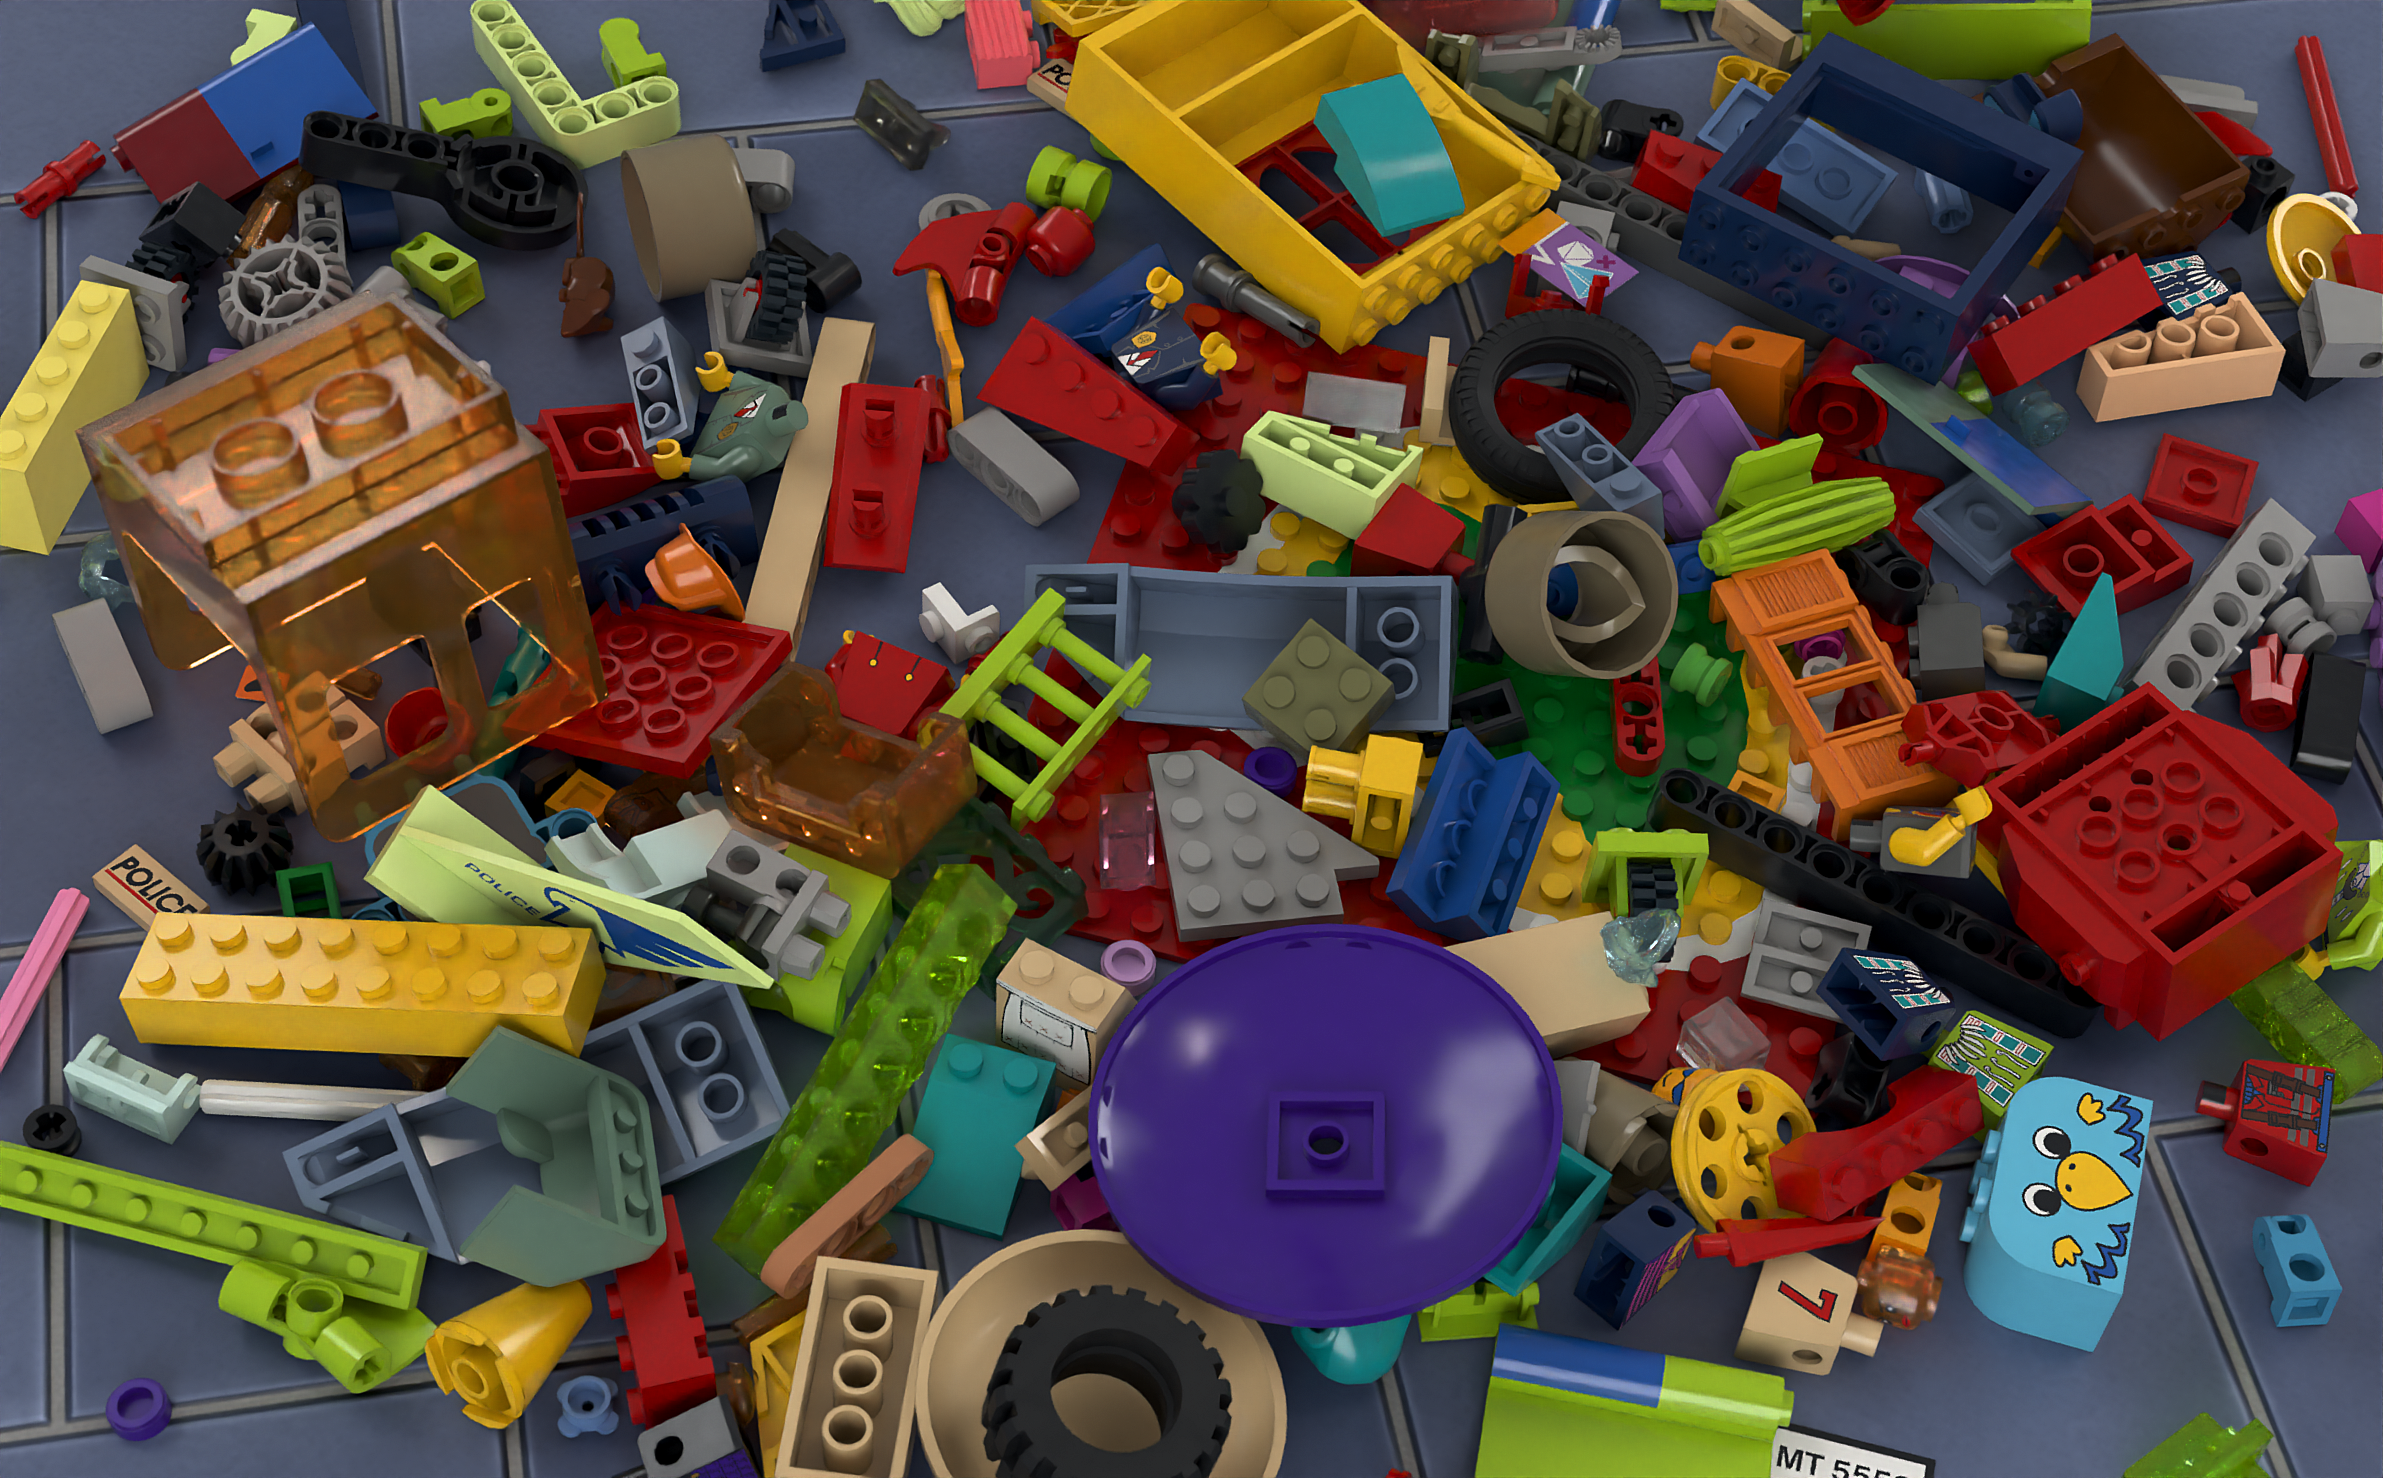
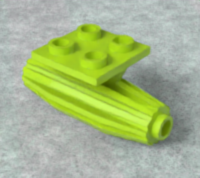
M1819 433L1799 439H1788L1779 445L1762 450L1747 451L1736 457L1731 465L1730 473L1714 511L1720 521L1710 525L1703 531L1701 535L1703 539L1698 545L1699 557L1704 566L1711 571L1713 570L1716 575L1729 576L1735 572L1827 548L1829 553H1833L1889 525L1894 520V511H1896V504H1894L1893 499L1895 498L1894 494L1890 491L1887 482H1883L1880 477L1822 481L1813 484L1811 469L1824 441Z

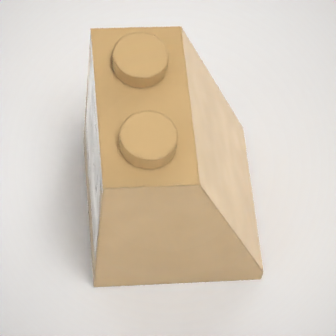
M1026 938L997 977L995 1046L1057 1063L1056 1086L1066 1091H1069V1088L1084 1091L1094 1083L1099 1063L1111 1038L1138 1002L1126 987Z

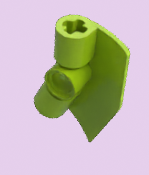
M240 1260L231 1269L223 1283L218 1300L219 1308L222 1311L281 1335L283 1346L288 1353L305 1360H317L351 1393L357 1394L368 1391L386 1381L425 1352L426 1340L434 1335L433 1331L438 1327L417 1307L404 1310L345 1295L338 1285L322 1278H307L295 1282L290 1278L247 1260Z

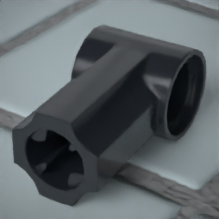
M783 228L773 235L770 245L765 249V251L803 259V264L806 265L804 276H807V285L804 287V292L807 293L805 303L817 313H825L862 286L861 274L857 266L847 255L836 252L829 256L795 230L790 231L787 228Z

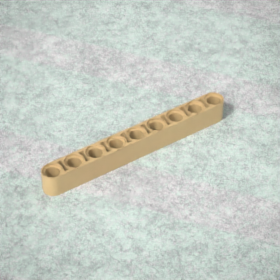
M825 317L802 399V404L808 413V424L804 429L796 432L789 447L745 610V620L743 621V623L790 632L793 649L780 666L793 667L825 547L842 386L851 382L867 383L875 348V323Z

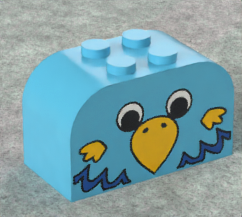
M2065 1077L2036 1079L2024 1085L2015 1093L1999 1130L1989 1129L1984 1142L1981 1160L1976 1159L1968 1186V1193L1974 1194L1972 1207L1966 1208L1959 1232V1240L1968 1242L1963 1267L1964 1284L1970 1299L1986 1317L2011 1330L2089 1352L2094 1351L2123 1295L2153 1101Z

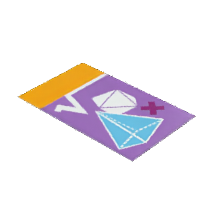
M1549 208L1544 209L1496 243L1514 257L1517 253L1531 254L1530 268L1585 308L1593 275L1609 276L1610 287L1605 289V298L1639 273L1635 268Z

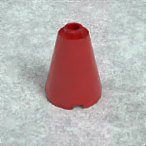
M1837 337L1830 340L1791 398L1789 425L1793 434L1796 432L1800 438L1819 433L1824 440L1820 448L1821 451L1851 458L1859 456L1860 451L1873 444L1874 447L1878 444L1888 424L1889 412L1887 402L1851 373L1856 365L1875 364L1873 356Z

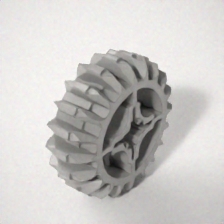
M286 233L281 243H275L267 237L266 246L258 250L249 245V256L246 259L234 258L235 271L224 272L223 282L225 286L217 289L221 302L219 312L224 323L227 324L226 328L232 338L240 342L243 348L250 351H257L259 346H264L267 352L291 353L292 351H297L299 354L307 353V348L314 344L324 349L323 338L327 335L339 336V326L337 323L350 321L348 308L355 305L351 291L353 289V281L348 270H345L346 267L341 257L337 256L336 252H331L330 248L323 241L314 243L307 235H304L296 242L294 238ZM311 276L320 280L318 289L310 288L309 279ZM255 304L262 306L261 316L253 314Z

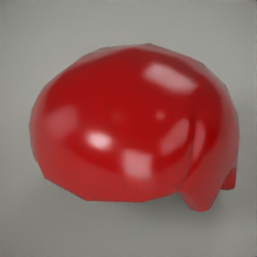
M425 687L407 692L391 706L384 722L386 742L390 749L406 765L429 774L432 772L439 773L452 768V755L459 751L467 753L474 736L469 713L465 712L464 707L459 701L447 696L436 687Z

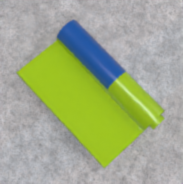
M1500 1322L1493 1350L1474 1478H1770L1773 1441L1778 1425L1789 1426L1793 1410L1794 1391L1784 1389V1377Z

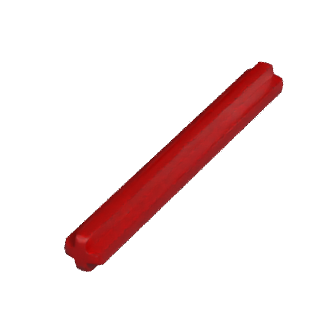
M2306 35L2298 38V45L2294 49L2330 192H2339L2354 199L2359 185L2322 43L2317 36L2308 38Z

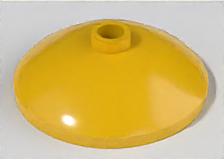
M2307 193L2295 194L2280 202L2270 214L2266 232V249L2272 271L2284 292L2298 307H2300L2314 278L2337 283L2330 252L2344 235L2362 234L2354 222L2336 205L2322 197Z

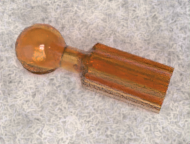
M297 164L266 183L260 196L252 202L245 215L247 219L238 231L243 236L240 244L226 260L234 270V258L246 259L249 256V245L257 250L266 246L267 237L275 243H281L286 233L292 227V219L298 211L297 199L299 194L310 186L315 185V176L305 171L300 164Z

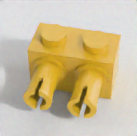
M1369 734L1367 749L1361 750L1360 755L1319 748L1312 745L1306 773L1307 782L1302 812L1349 819V825H1353L1351 842L1373 855L1399 859L1408 836L1423 743L1406 741L1399 737H1383Z

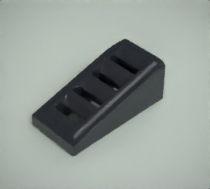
M1510 678L1453 696L1451 720L1461 718L1463 725L1485 748L1511 744L1530 738L1526 720ZM1503 711V716L1494 718L1493 713ZM1482 715L1484 722L1475 725L1472 716ZM1452 722L1450 723V731L1454 730ZM1433 732L1417 733L1420 743H1423V752L1426 758L1440 755L1449 732H1444L1445 735L1437 738L1434 737Z

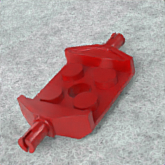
M1985 690L1915 703L1911 705L1900 725L1911 743H1904L1900 746L1898 757L1901 763L1906 761L1904 765L1908 767L1920 763L1930 764L1936 770L1966 787L1974 789L1978 786H1983L1990 773L2008 770L2060 737L2058 733L2060 732L2061 725L2058 718L2053 719L2054 715L2049 714L2036 718L2029 711L2025 712L2006 690Z

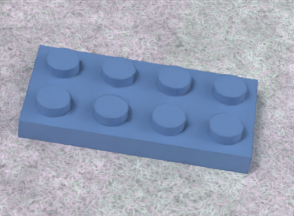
M1742 77L1696 135L1693 144L1724 154L1773 96ZM1807 118L1765 168L1783 175L1778 201L1834 236L1845 235L1851 240L1893 185L1898 175L1896 171L1810 118Z

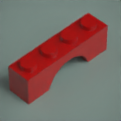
M1924 1064L1886 1086L1891 1111L1878 1120L1848 1130L1807 1132L1768 1155L1778 1208L1830 1222L1984 1129L1985 1125L1976 1076Z

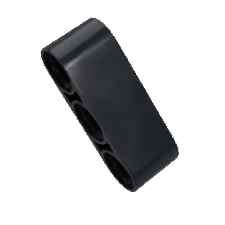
M2314 650L2307 662L2309 668L2299 696L2289 769L2297 774L2343 785L2349 774L2356 747L2366 664Z

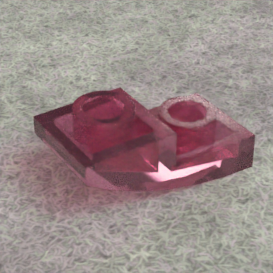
M1154 791L1100 795L1099 868L1101 889L1118 888L1131 891L1143 886L1156 885L1157 850L1155 842L1156 804Z

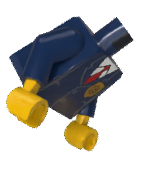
M1156 267L1149 273L1146 280L1147 289L1154 294V297L1151 301H1145L1134 325L1121 340L1112 345L1110 353L1116 373L1169 413L1192 411L1201 402L1223 394L1218 369L1223 371L1231 369L1236 364L1237 357L1235 351L1230 348V340L1222 334L1212 332L1201 342L1173 307L1168 310L1164 308L1166 303L1178 301L1182 297L1184 290L1180 280L1162 267Z

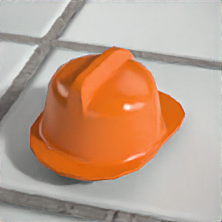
M680 523V535L661 547L656 552L655 558L645 566V574L656 594L664 602L675 606L680 611H692L717 606L731 620L743 622L745 620V611L732 582L717 562L694 540L686 525Z

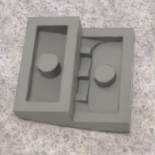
M1764 898L1740 996L1846 1024L1815 991L1842 948L1867 949L1872 926Z

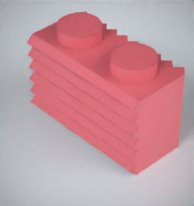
M965 0L964 28L977 89L1027 85V78L1033 74V69L1040 68L1037 40L1029 41V38L1033 37L1030 10L1022 11L1020 0Z

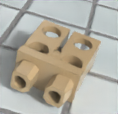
M316 667L248 716L246 721L241 718L229 726L233 742L213 757L218 775L230 787H235L252 774L259 778L244 788L246 799L252 808L261 802L263 807L267 809V813L270 814L288 806L297 816L311 807L309 801L324 796L333 788L338 780L361 765L371 770L387 759L379 726L350 699L346 700L345 695Z

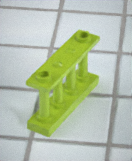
M1050 587L917 735L915 760L931 772L944 758L949 761L955 758L1013 799L1015 802L1012 806L1009 828L1016 833H1019L1030 819L1037 823L1044 817L1054 802L1055 796L1052 795L1053 792L1126 707L1137 708L1152 686V683L1148 681L1152 659L1143 653L1126 672L1065 629L1066 622L1063 621L1066 598ZM1042 646L1047 649L1054 646L1113 689L1094 709L1033 666V657ZM1010 683L1015 686L1020 683L1081 725L1063 747L1000 703L1002 698L1000 694ZM977 720L982 723L987 720L1048 763L1030 785L967 740V732Z

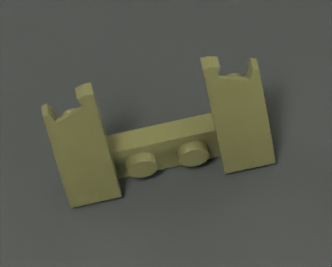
M1432 29L1427 37L1425 58L1500 122L1587 165L1591 164L1598 152L1601 137L1602 118L1600 109L1590 104L1573 90V87L1568 82L1560 78L1555 86L1548 119L1535 108H1525L1505 98L1496 89L1484 88L1477 84L1479 73L1477 37L1466 34L1456 36Z

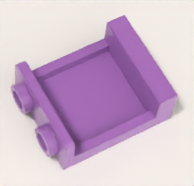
M1716 388L1683 397L1631 463L1662 491L1664 527L1675 544L1703 539L1701 536L1703 531L1710 525L1720 521L1714 511L1730 473L1732 463L1736 457L1747 451H1758L1761 449L1723 390Z

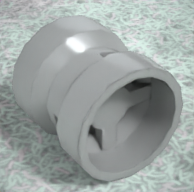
M2301 597L2292 598L2279 606L2269 616L2263 626L2265 635L2278 634L2282 645L2287 649L2286 654H2304L2307 662L2312 651L2327 653L2337 639V633L2326 622L2317 621L2313 617V608Z

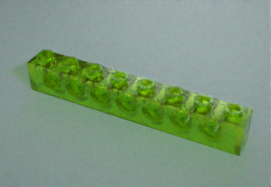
M978 864L940 865L713 1236L712 1241L756 1280L761 1281L762 1269L772 1252L867 1167L869 1155L884 1130L895 1120L897 1108L912 1083L923 1073L925 1061L940 1036L951 1026L956 1009L967 991L979 979L980 969L993 947L1004 937L1007 931V924L1018 905Z

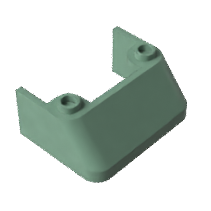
M497 1025L446 1085V1095L496 1114L498 1131L504 1147L517 1157L528 1158L540 1164L543 1195L514 1184L460 1246V1256L521 1278L529 1284L542 1287L558 1286L649 1259L665 1242L667 1229L649 1107L646 1098L633 1083L619 1075Z

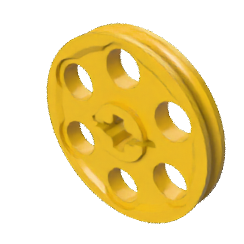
M1743 1068L1710 1075L1695 1085L1688 1093L1675 1118L1671 1138V1161L1676 1185L1688 1210L1699 1224L1710 1233H1717L1715 1228L1716 1220L1728 1218L1742 1220L1741 1208L1746 1199L1753 1203L1757 1215L1756 1219L1806 1218V1215L1778 1208L1768 1155L1786 1145L1781 1141L1777 1132V1123L1781 1115L1786 1117L1792 1129L1790 1142L1807 1132H1817L1807 1107L1797 1093L1786 1082L1769 1072L1753 1068ZM1742 1083L1749 1088L1753 1099L1752 1108L1748 1114L1741 1109L1737 1098L1738 1089ZM1703 1109H1706L1712 1115L1715 1124L1714 1134L1710 1140L1702 1134L1699 1127V1118ZM1750 1152V1156L1744 1161L1743 1157ZM1706 1167L1713 1172L1717 1182L1716 1191L1712 1198L1705 1194L1701 1185V1175Z

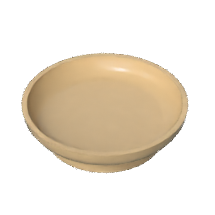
M1088 1229L1058 1231L1037 1235L1014 1243L994 1253L976 1265L958 1281L942 1301L926 1331L917 1363L915 1406L920 1440L927 1462L935 1478H996L995 1474L1001 1461L992 1462L987 1459L983 1445L987 1429L981 1425L982 1406L988 1393L986 1389L1006 1339L1016 1325L1024 1323L1027 1313L1041 1302H1047L1052 1307L1058 1293L1073 1288L1080 1291L1081 1297L1087 1296L1092 1285L1113 1286V1294L1121 1295L1126 1294L1128 1287L1145 1291L1147 1293L1146 1301L1160 1306L1164 1299L1179 1308L1176 1317L1187 1325L1191 1320H1194L1206 1333L1202 1343L1205 1349L1214 1347L1218 1350L1225 1365L1218 1379L1226 1378L1230 1382L1232 1402L1227 1410L1232 1417L1229 1435L1209 1478H1276L1286 1442V1396L1281 1372L1263 1330L1256 1320L1227 1312L1196 1298L1173 1284L1150 1266L1120 1232ZM1081 1374L1062 1380L1051 1388L1053 1404L1062 1422L1074 1435L1091 1446L1111 1452H1132L1147 1448L1158 1442L1161 1438L1159 1423L1150 1404L1136 1389L1117 1378L1102 1374Z

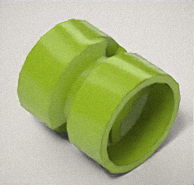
M1048 145L1042 149L1032 165L1026 185V199L1028 202L1047 210L1054 206L1066 207L1071 211L1074 208H1078L1087 214L1094 223L1103 211L1112 186V171L1107 167L1086 159L1077 163L1076 155Z

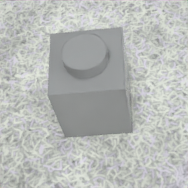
M2311 555L2296 587L2299 597L2303 598L2313 608V617L2317 621L2326 622L2337 635L2359 634L2374 604V598L2360 555Z

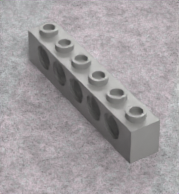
M2270 497L2241 523L2119 683L2118 687L2125 689L2122 698L2149 681L2182 711L2189 710L2197 713L2191 708L2192 704L2195 701L2201 703L2216 688L2220 680L2214 676L2218 670L2221 672L2225 671L2239 657L2243 649L2237 645L2241 639L2243 641L2248 640L2266 620L2260 614L2263 609L2266 611L2270 610L2288 590L2282 584L2284 580L2291 581L2307 565L2310 558L2304 553L2313 543L2316 536Z

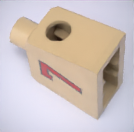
M1805 1251L1765 1260L1733 1357L1817 1375H1826L1830 1373L1840 1346L1873 1357L1884 1323L1850 1312L1859 1285L1855 1277Z

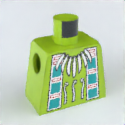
M1972 1010L1965 1013L1951 1032L1944 1029L1935 1044L1928 1051L1921 1052V1054L1930 1059L1928 1062L1930 1066L1976 1076L1985 1128L1973 1136L1984 1144L1989 1129L1999 1130L2015 1093L2029 1082L2041 1078L2054 1046L1983 1013Z

